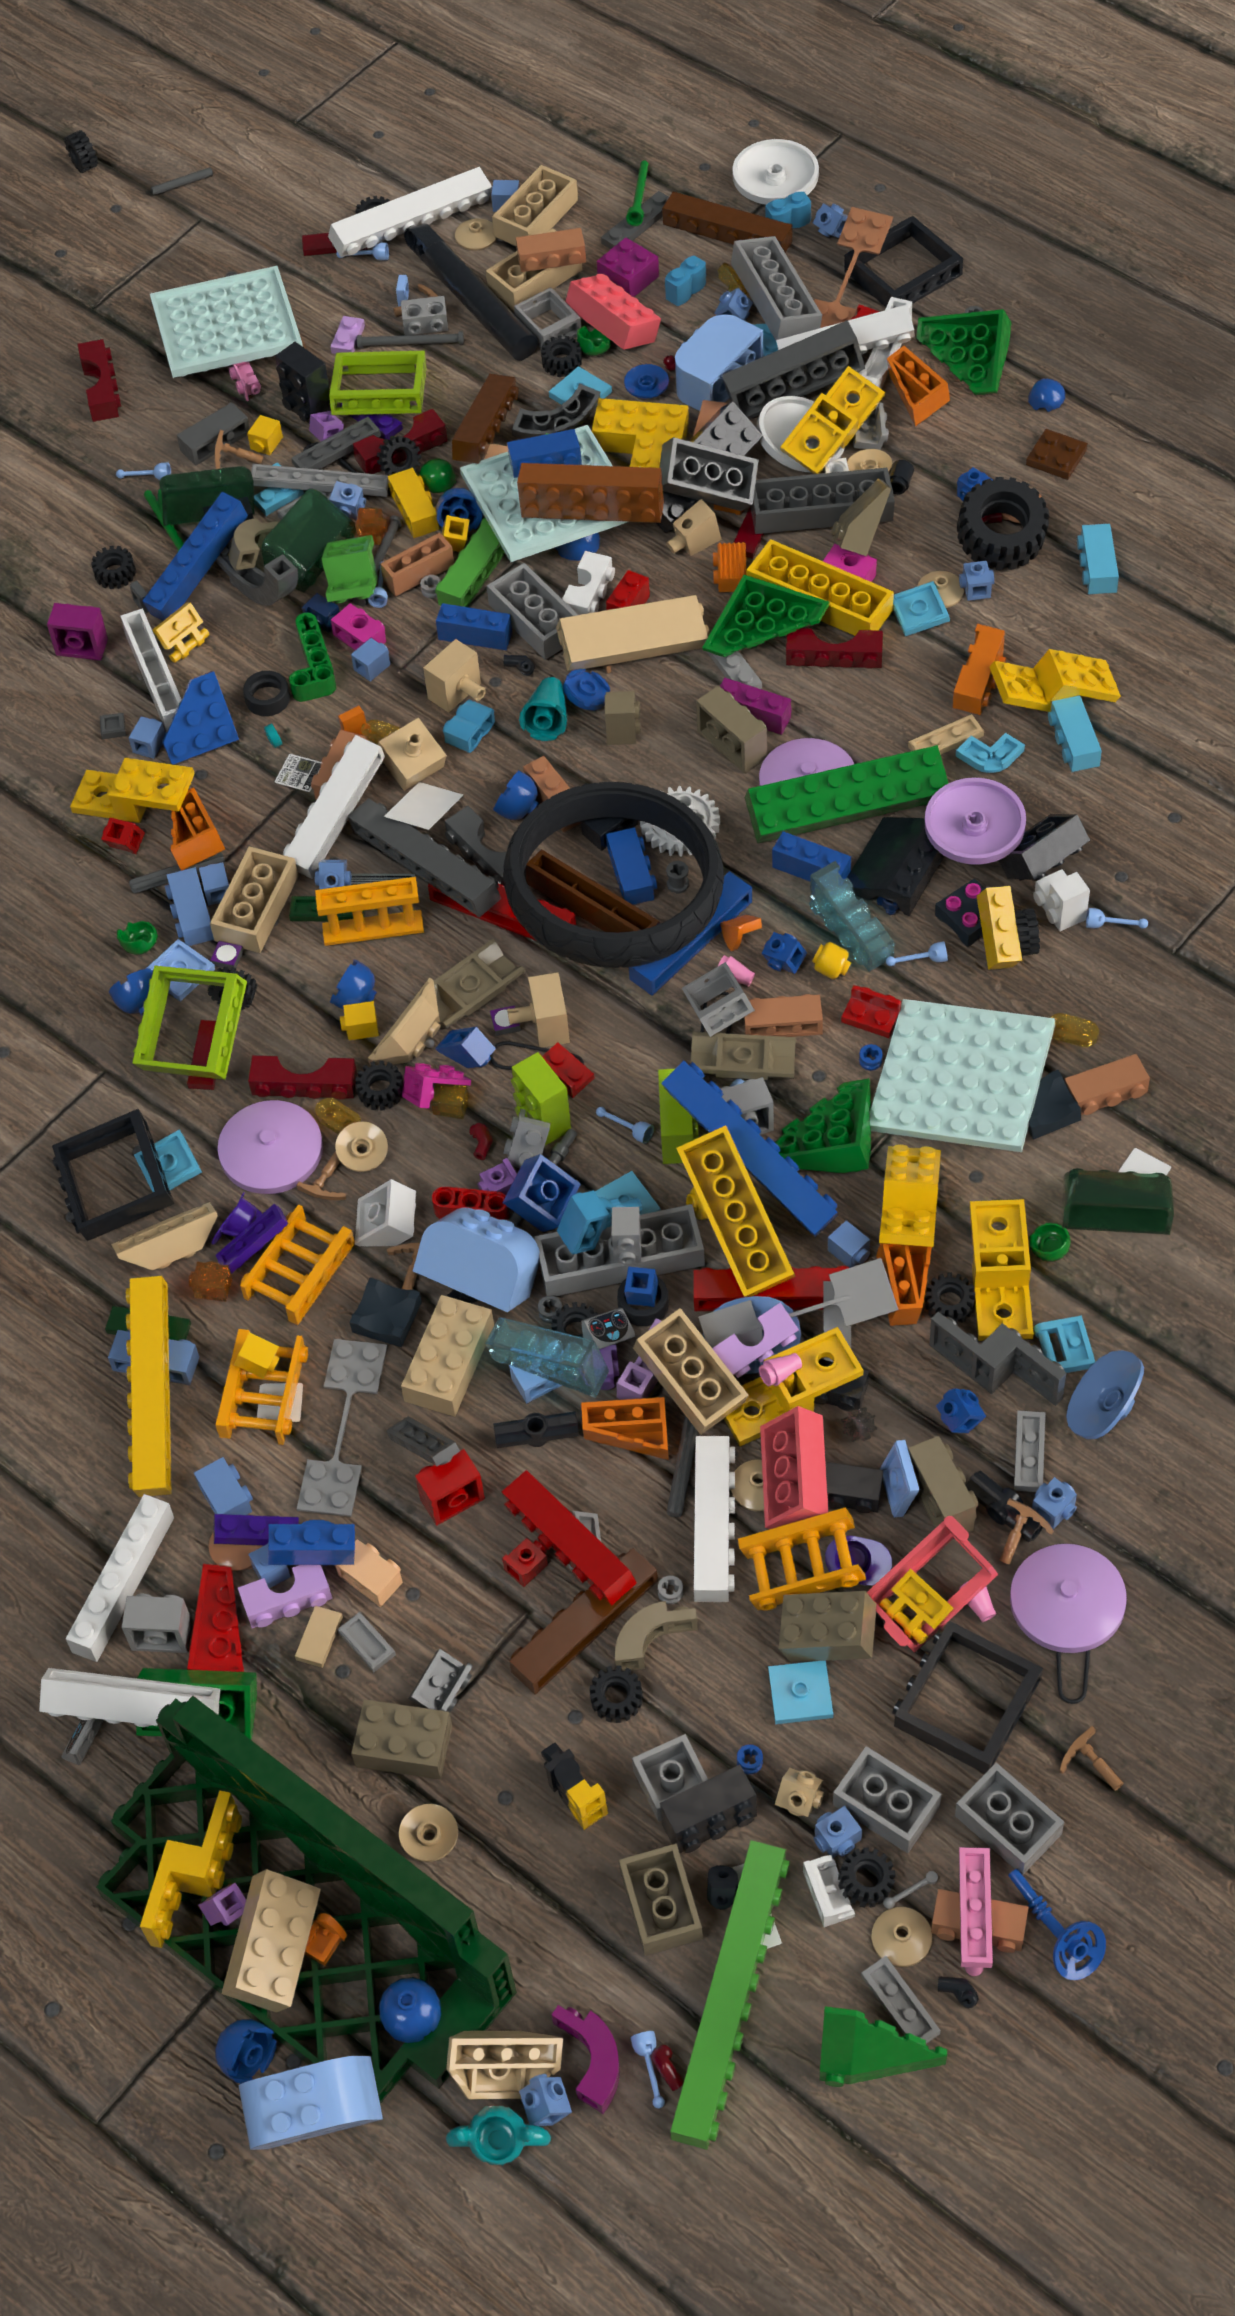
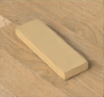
M971 714L908 741V748L914 751L938 745L941 755L960 747L970 736L976 739L983 737L984 730Z

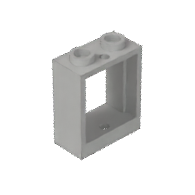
M551 287L514 306L515 316L537 338L538 347L541 350L546 340L551 342V337L558 339V336L562 335V339H565V336H569V340L577 337V330L581 328L580 317ZM551 309L561 320L541 330L531 319Z
M726 962L682 988L710 1037L755 1011ZM731 987L734 988V992L703 1010L700 1008L702 1004Z

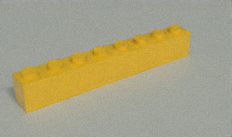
M162 1276L130 1278V1288H126L127 1304H130V1314L126 1315V1326L130 1330V1340L126 1342L128 1356H131V1366H127V1379L129 1383L131 1382V1392L127 1393L128 1408L131 1409L132 1419H128L127 1422L128 1433L132 1435V1445L128 1446L129 1462H132V1472L128 1474L129 1488L133 1489L138 1497H143L144 1494L148 1496L172 1494L168 1284Z

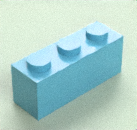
M1082 525L1081 535H1077V549L1082 550V553H1080V567L1085 569L1082 572L1083 585H1087L1088 594L1117 593L1119 575L1111 525Z
M1081 696L1052 701L1051 711L1048 712V721L1050 726L1055 728L1057 744L1062 746L1064 763L1069 764L1071 772L1100 766L1102 750Z

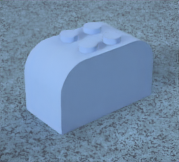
M717 315L708 319L700 328L694 331L693 335L686 342L681 344L676 352L675 370L678 398L698 411L701 409L703 400L726 402L729 396L722 375L763 357V330L733 315Z
M459 1208L431 1224L424 1231L413 1272L505 1312H509L530 1297L540 1262V1251L534 1238L526 1231L515 1227L512 1222L493 1218L484 1210Z
M348 2056L331 2059L250 2080L238 2085L250 2150L270 2149L383 2120L371 2056Z

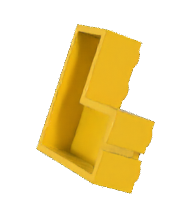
M599 398L592 433L604 452L632 454L630 467L659 468L662 444L673 437L682 440L687 438L688 405Z

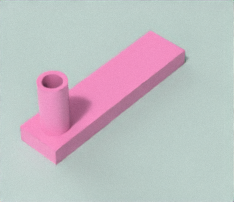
M959 1847L961 1967H965L969 1975L978 1976L982 1973L983 1968H992L993 1964L990 1848Z

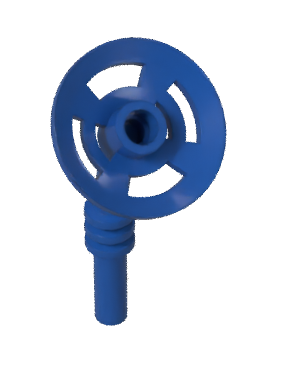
M1018 1868L1013 1870L1008 1876L1029 1903L1028 1908H1033L1032 1914H1037L1036 1919H1041L1058 1939L1053 1951V1963L1057 1972L1069 1980H1080L1089 1976L1100 1965L1105 1954L1106 1938L1102 1929L1090 1921H1079L1064 1929L1051 1914V1907H1046L1048 1903L1046 1901L1042 1902L1043 1897L1036 1894ZM1078 1929V1930H1077V1933H1073V1934L1069 1935V1933H1071L1072 1931ZM1089 1930L1094 1934L1095 1946H1092V1939L1087 1934ZM1083 1937L1085 1938L1086 1943L1081 1941ZM1059 1952L1061 1959L1063 1960V1962L1066 1963L1065 1967H1063L1060 1963ZM1086 1955L1091 1957L1085 1965L1075 1969V1963L1081 1961Z

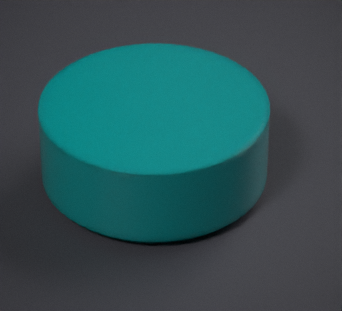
M273 724L265 726L264 732L272 747L276 749L283 745Z

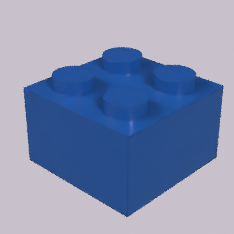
M542 1154L524 1160L503 1204L544 1233L559 1226L570 1197L577 1193L581 1184Z

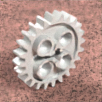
M678 786L677 791L674 792L671 787H668L667 794L675 797L692 809L702 819L713 834L714 839H716L715 833H719L720 815L719 808L715 807V801H709L708 794L701 796L700 789L692 793L691 787H688L686 791H682L681 786ZM640 821L642 835H645L646 842L651 841L652 848L659 846L660 853L668 849L669 856H672L674 851H678L680 857H682L683 851H687L689 855H692L690 850L672 834L655 825Z

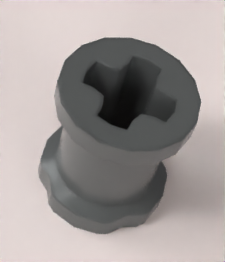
M682 861L669 863L666 868V873L669 877L667 888L676 894L685 892L689 887V879L687 878L689 873L688 866Z

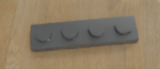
M660 191L655 193L641 205V209L644 211L642 224L631 226L625 217L601 237V244L612 249L625 237L631 241L635 240L663 217L662 208L669 196Z
M366 417L291 457L292 464L296 468L321 469L354 451L353 443L371 435L380 437V429L369 417Z
M409 1416L386 1430L390 1440L435 1466L448 1463L452 1456L460 1452L456 1442Z

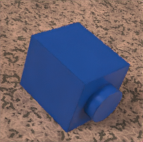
M628 1266L624 1290L627 1304L654 1307L658 1287L656 1270Z

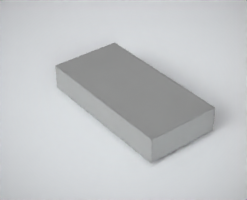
M361 1612L337 1629L342 1638L373 1673L396 1656L394 1649Z

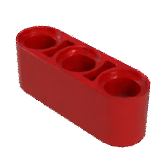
M439 1187L432 1194L434 1213L439 1219L459 1208L484 1210L491 1217L498 1220L508 1221L510 1217L509 1207L503 1204L506 1195L501 1192Z

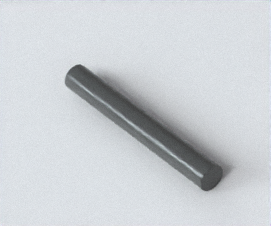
M211 167L153 186L151 191L154 196L213 176Z

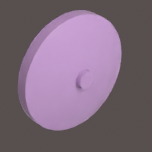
M815 738L792 740L776 747L764 759L759 773V786L853 765L854 762L846 751L831 742Z
M965 778L953 781L940 788L932 796L925 811V831L931 844L944 856L960 863L987 864L1000 860L1017 848L1025 832L1026 813L1021 800L1011 789L990 779Z
M279 1100L262 1101L243 1108L229 1119L222 1129L218 1140V1156L226 1176L238 1187L258 1194L281 1193L295 1188L299 1181L303 1183L317 1168L323 1151L321 1132L312 1115L296 1104Z
M1075 1544L1052 1545L1030 1555L1017 1569L1010 1593L1013 1616L1025 1635L1044 1648L1063 1653L1088 1651L1108 1641L1122 1623L1127 1600L1125 1585L1116 1567L1100 1553Z

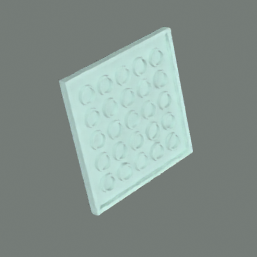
M278 266L150 294L173 378L184 377L197 372H206L219 367H228L237 363L250 362L264 357H272L295 341L303 347Z
M585 425L576 428L575 432L580 445L582 465L612 466L589 426ZM508 452L481 460L479 464L472 463L460 467L461 476L469 490L473 493L478 506L510 562L627 523V521L521 517L517 486L518 477L514 478Z
M903 999L870 1110L871 1131L1022 1152L1055 1028V1018Z

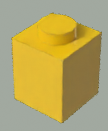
M262 415L257 418L247 433L250 449L267 455L272 454L283 438L280 421Z
M447 515L442 529V536L452 546L453 551L460 552L464 549L467 540L469 519Z
M374 1001L343 1005L344 1016H340L341 1030L347 1031L348 1040L379 1036Z
M249 1332L234 1365L264 1379L267 1371L273 1373L280 1359L275 1356L279 1346Z

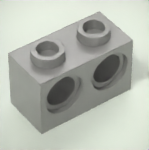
M444 296L401 301L405 335L448 331Z
M612 1207L614 1263L624 1265L641 1263L639 1207Z

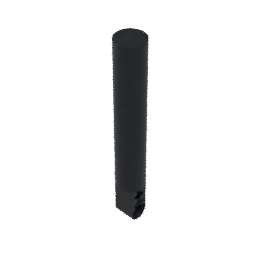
M428 224L406 228L404 238L409 248L510 355L518 361L530 357L537 348V338Z

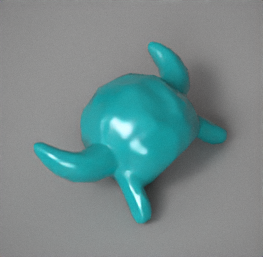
M485 2106L473 2116L470 2125L458 2126L451 2129L446 2135V2142L449 2147H470L472 2153L478 2159L490 2165H504L512 2162L520 2155L524 2146H547L551 2141V2135L547 2130L537 2125L524 2124L523 2119L509 2107Z

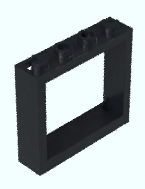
M914 216L901 221L889 229L880 254L913 237L942 263L894 290L865 265L866 262L879 255L861 252L850 275L852 279L885 307H887L891 297L912 301L913 304L963 274V257ZM854 250L844 255V272L846 273L853 258Z
M139 1109L52 1145L55 1154L52 1162L56 1170H60L61 1177H58V1181L62 1190L67 1192L68 1197L65 1198V1203L69 1212H73L74 1219L71 1222L75 1227L76 1233H81L87 1241L174 1204L147 1120ZM136 1133L155 1192L89 1220L70 1161Z
M949 1621L945 1629L939 1628L933 1640L935 1646L931 1653L926 1651L919 1665L922 1669L918 1676L912 1675L906 1686V1691H908L904 1700L899 1699L892 1711V1714L895 1715L894 1727L985 1774L995 1764L1039 1685L1043 1668ZM951 1640L1024 1677L983 1752L909 1714Z

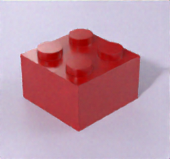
M465 1449L452 1456L448 1463L438 1466H426L415 1475L420 1501L436 1526L485 1500L481 1475Z

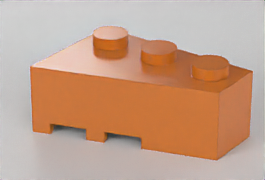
M902 346L887 358L889 376L915 427L950 401L948 383L907 347Z
M977 624L975 644H970L968 653H970L966 665L962 666L953 692V708L980 715L983 707H988L990 703L991 688L995 689L997 686L990 666L994 661L1006 663V657H1003L1005 631Z
M195 788L188 789L179 812L171 811V819L173 821L171 852L181 871L225 850L220 836Z
M880 1243L876 1259H882L899 1309L888 1313L890 1326L917 1324L923 1308L932 1247Z
M664 1397L581 1403L584 1439L669 1460Z

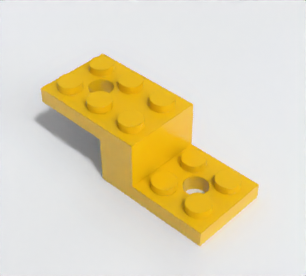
M848 366L826 395L823 393L819 395L781 445L780 450L813 474H820L839 447L844 449L885 396V392ZM854 393L859 396V401L852 404L847 401L846 397ZM814 438L818 440L819 446L815 449H810L806 445L807 440Z
M1048 649L1034 668L994 661L990 666L1002 701L1005 704L1050 712L1052 701L1077 695L1115 703L1121 697L1109 665L1103 659Z
M124 758L118 774L86 769L70 808L72 813L103 818L111 817L140 823L146 807L179 812L195 773L192 767ZM161 784H169L162 789H158V786ZM101 792H107V794L101 797H96Z
M906 1145L888 1146L879 1243L934 1247L941 1150H935L927 1146L921 1148H909Z
M1024 1199L970 1201L973 1243L972 1277L975 1292L978 1341H985L1002 1323L1009 1329L1017 1330L1022 1339H1033L1029 1291L1031 1265ZM1001 1222L1005 1224L1006 1228L998 1231L991 1225ZM1000 1309H1006L1011 1315L1007 1318H1002L996 1312Z
M838 1327L764 1359L765 1361L793 1353L800 1357L802 1368L796 1370L779 1385L767 1386L761 1377L742 1385L748 1393L745 1403L724 1418L739 1446L760 1438V1426L797 1406L814 1412V1397L863 1376V1368ZM828 1357L834 1363L831 1366L824 1367L818 1361L821 1358ZM749 1406H755L760 1411L758 1414L750 1416L744 1410Z
M219 1790L202 1847L167 1840L140 1924V1928L150 1946L162 1948L164 1940L169 1939L173 1927V1922L171 1921L173 1911H177L181 1903L182 1894L180 1891L211 1897L216 1893L217 1889L222 1888L225 1878L224 1864L225 1861L231 1859L233 1853L232 1838L234 1832H239L242 1823V1815H240L231 1793Z

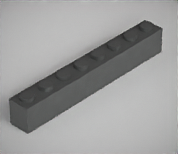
M368 798L347 816L354 833L479 918L501 899L497 889L499 885L493 877L485 876L475 865L470 866L460 855L452 854L445 845L437 844L426 833L423 835L414 825L384 817L389 811L383 804H377Z

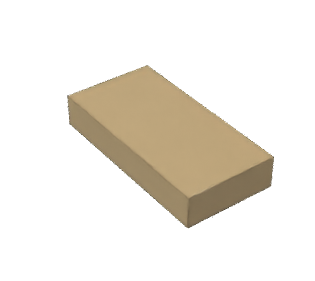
M318 1606L314 1607L295 1654L297 1661L323 1668L338 1631L337 1629L342 1621V1613Z

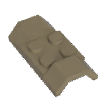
M491 939L434 980L440 1029H447L462 1017H468L506 990V986L526 972L523 966L516 967L503 955L494 939Z
M692 1032L691 1062L695 1063L703 1071L704 1075H716L719 1078L758 1079L763 1077L764 1080H768V1078L794 1079L796 1037L716 1033L710 1037L705 1032Z

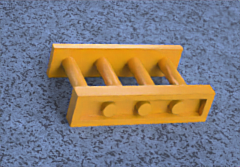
M416 877L315 890L318 916L327 915L328 922L322 923L325 946L424 933L422 911H413L412 906L414 903H419ZM402 905L403 912L388 914L387 907ZM377 909L378 915L363 917L362 910ZM352 912L353 919L338 921L337 914Z
M298 1204L295 1210L286 1216L289 1224L275 1236L250 1273L247 1272L243 1276L240 1284L245 1300L249 1301L255 1291L285 1305L288 1320L296 1325H299L355 1245L351 1229L343 1226L338 1234L335 1233L333 1235L306 1222L303 1206ZM300 1230L329 1244V1247L324 1254L318 1255L291 1241ZM285 1250L314 1264V1268L309 1274L303 1275L278 1263L277 1260ZM272 1271L299 1284L300 1288L295 1295L289 1296L262 1281Z
M238 1329L216 1421L219 1437L230 1439L232 1429L237 1427L275 1431L278 1444L284 1445L286 1435H290L292 1430L290 1415L302 1363H306L308 1359V1347L304 1345L303 1337L299 1335L296 1337L294 1348L279 1346L275 1356L291 1359L289 1372L274 1370L272 1373L267 1371L264 1379L234 1365L250 1332L249 1330ZM248 1378L286 1382L283 1396L245 1392L242 1387L244 1381H248ZM243 1402L280 1407L278 1420L239 1416L236 1412L238 1405H242Z
M846 1507L738 1538L739 1549L747 1559L751 1558L754 1562L759 1593L749 1595V1599L757 1610L768 1611L776 1608L777 1605L783 1604L784 1595L821 1593L842 1586L853 1587L860 1581L866 1580V1575L858 1564L852 1566L845 1533L847 1530L854 1529L855 1526L853 1517ZM833 1535L841 1569L825 1573L818 1541L820 1538ZM807 1543L814 1577L798 1581L791 1549L795 1545ZM780 1551L787 1585L771 1589L764 1557L767 1553Z

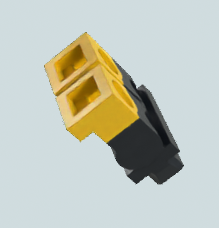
M555 1742L541 1752L542 1757L546 1761L544 1768L546 1769L550 1788L553 1792L558 1790L561 1800L583 1830L608 1814L605 1792L598 1783L592 1787L589 1786L581 1775L579 1764L575 1761L574 1754L570 1749L563 1752Z

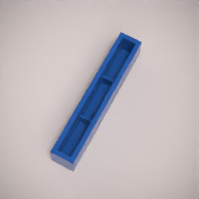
M221 492L143 599L144 605L152 616L164 621L183 606L231 540L236 528L247 518L248 515L241 501Z
M729 871L724 876L722 895L716 912L705 929L676 953L649 964L629 967L630 980L653 996L722 931L721 922L736 918L752 903V887Z

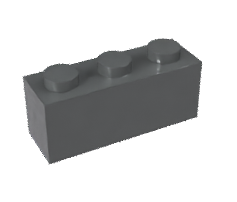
M231 402L177 434L180 451L196 466L215 455V445L220 430L224 431L222 437L223 444L228 443L232 445L247 436L250 430L248 417Z

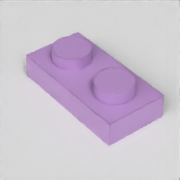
M343 316L330 347L331 353L355 352L357 335H362L365 327L364 319Z

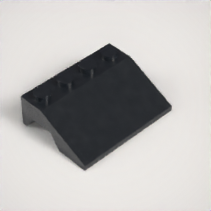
M883 817L841 886V891L867 901L876 896L897 903L904 915L910 916L944 858V855L934 848L927 837L925 818Z

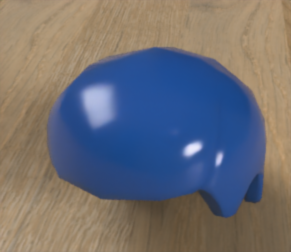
M1048 378L1037 381L1028 395V402L1034 410L1045 408L1047 412L1060 408L1065 400L1063 386L1059 382Z

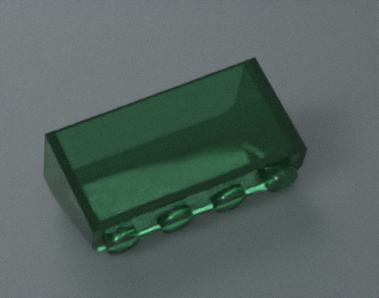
M237 466L169 474L162 477L159 482L157 497L163 526L201 521L204 517L203 507L213 505L221 492L235 499L248 497L254 515V481L251 471L246 467Z
M310 488L264 539L261 547L264 566L283 554L297 568L298 580L295 589L305 593L324 571L322 556L326 544L354 538L356 535L355 523L320 491Z
M1075 1168L1065 1173L1063 1179L1062 1227L1073 1230L1170 1235L1174 1217L1172 1181L1165 1174H1144L1134 1171L1111 1172L1109 1170L1087 1171L1080 1168Z

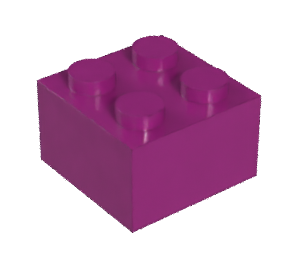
M626 237L596 261L597 274L608 276L609 280L621 286L632 297L638 295L659 277L658 256Z
M54 603L47 627L56 656L101 660L108 642V636L100 608Z

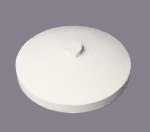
M771 139L754 143L741 151L733 164V182L736 189L749 200L765 205L776 199H785L788 195L795 192H805L808 195L815 188L819 178V165L815 155L805 146L790 140Z
M783 396L773 399L764 406L757 420L756 428L763 435L759 440L761 445L779 463L797 471L810 472L782 452L780 447L813 405L814 401L798 396ZM811 438L807 440L806 445L810 449H815L819 446V442ZM839 447L830 460L840 459L844 449Z

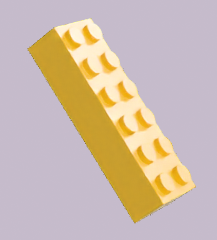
M771 539L746 570L747 576L829 601L830 605L821 621L854 636L859 630H879L893 612V591Z
M725 1125L677 1147L676 1149L744 1297H752L796 1277L727 1126Z

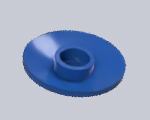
M652 364L638 365L630 369L624 378L626 390L631 395L644 399L661 395L669 385L667 372L663 368Z

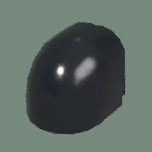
M717 1865L708 1871L707 1900L716 1909H727L734 1903L738 1888V1874L729 1866Z

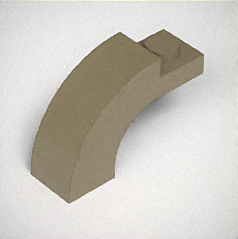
M254 518L244 521L236 528L229 550V560L234 570L255 568L260 548L280 545L285 528L281 521L261 524Z
M662 1601L639 1610L625 1623L619 1633L615 1646V1666H622L623 1671H625L626 1667L631 1670L645 1669V1652L650 1643L656 1638L670 1633L698 1630L696 1608L677 1607L673 1611H667L666 1601Z

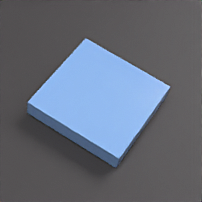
M179 939L147 967L151 970L154 969V965L205 971L215 970L212 962ZM171 981L168 993L181 1002L199 984Z
M898 1440L894 1443L880 1470H883V1483L892 1515L894 1517H903L917 1495L919 1486L906 1441Z

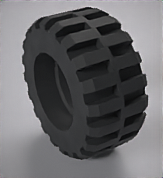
M996 477L993 481L989 478L983 480L982 485L978 483L973 486L971 491L965 495L957 522V538L959 543L963 545L962 549L965 554H971V559L974 562L987 561L988 568L990 566L996 567L995 570H1003L1005 567H1008V570L1016 569L1018 564L1020 566L1028 564L1029 559H1034L1038 555L1039 550L1042 549L1049 525V510L1046 508L1044 498H1039V492L1034 487L1032 489L1029 488L1028 483L1024 481L1022 483L1017 482L1016 478L1012 477L1009 480L1004 479V477ZM993 513L1009 514L1021 523L1023 529L1014 534H999L989 529L984 524L982 518Z

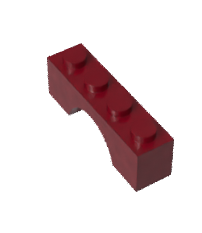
M104 339L77 344L84 375L99 379L93 387L86 390L92 421L96 422L119 417L118 408L122 406L119 394H115L119 390L116 378L112 379V376L116 375L113 362L109 363V361H113L110 347H105Z
M430 409L413 417V426L403 437L416 443L415 446L420 449L418 454H421L447 442L446 425L435 410ZM371 435L353 443L355 460L365 474H375L381 471V465L377 463V460H380L377 452L380 453L381 449H379V446L384 445L383 441L385 439ZM401 448L396 449L391 456L394 465L407 458L405 451Z
M811 628L797 629L795 632L787 634L786 665L882 668L883 631L859 630L851 640L844 643L831 644L817 638Z
M252 1055L248 1083L251 1094L259 1097L283 1096L285 1098L309 1097L318 1099L321 1097L338 1100L345 1098L354 1099L357 1069L354 1058H328L325 1064L318 1070L308 1074H296L286 1070L281 1065L278 1056Z

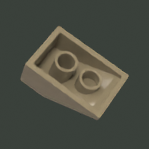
M877 479L840 516L839 521L834 523L831 535H833L832 539L840 548L867 556L891 488L883 480Z

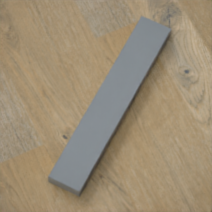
M252 464L250 485L332 492L336 481L346 484H355L363 488V495L387 497L389 487L388 475Z

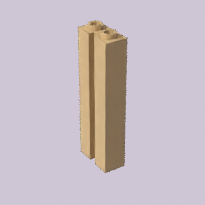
M696 595L560 618L556 626L559 642L564 650L563 656L568 672L576 669H587L700 649L710 635L709 627L707 624L704 625L703 606L701 603H698Z

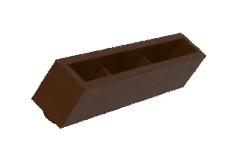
M674 191L662 208L663 225L734 245V241L775 236L786 253L792 243V224Z
M497 374L488 375L452 439V460L479 464L483 455H487L488 446L493 444L494 435L499 433L501 423L505 422L507 412L511 411L513 401L518 398L519 388L516 386V377Z
M542 849L527 862L526 882L529 886L604 932H632L660 924L659 920Z
M634 1548L628 1553H622L617 1557L629 1568L637 1582L618 1601L611 1606L604 1598L599 1601L589 1588L586 1591L582 1590L574 1597L573 1603L568 1608L559 1610L545 1629L540 1628L532 1636L531 1641L524 1648L520 1647L512 1654L509 1661L511 1673L534 1695L658 1582L657 1569Z

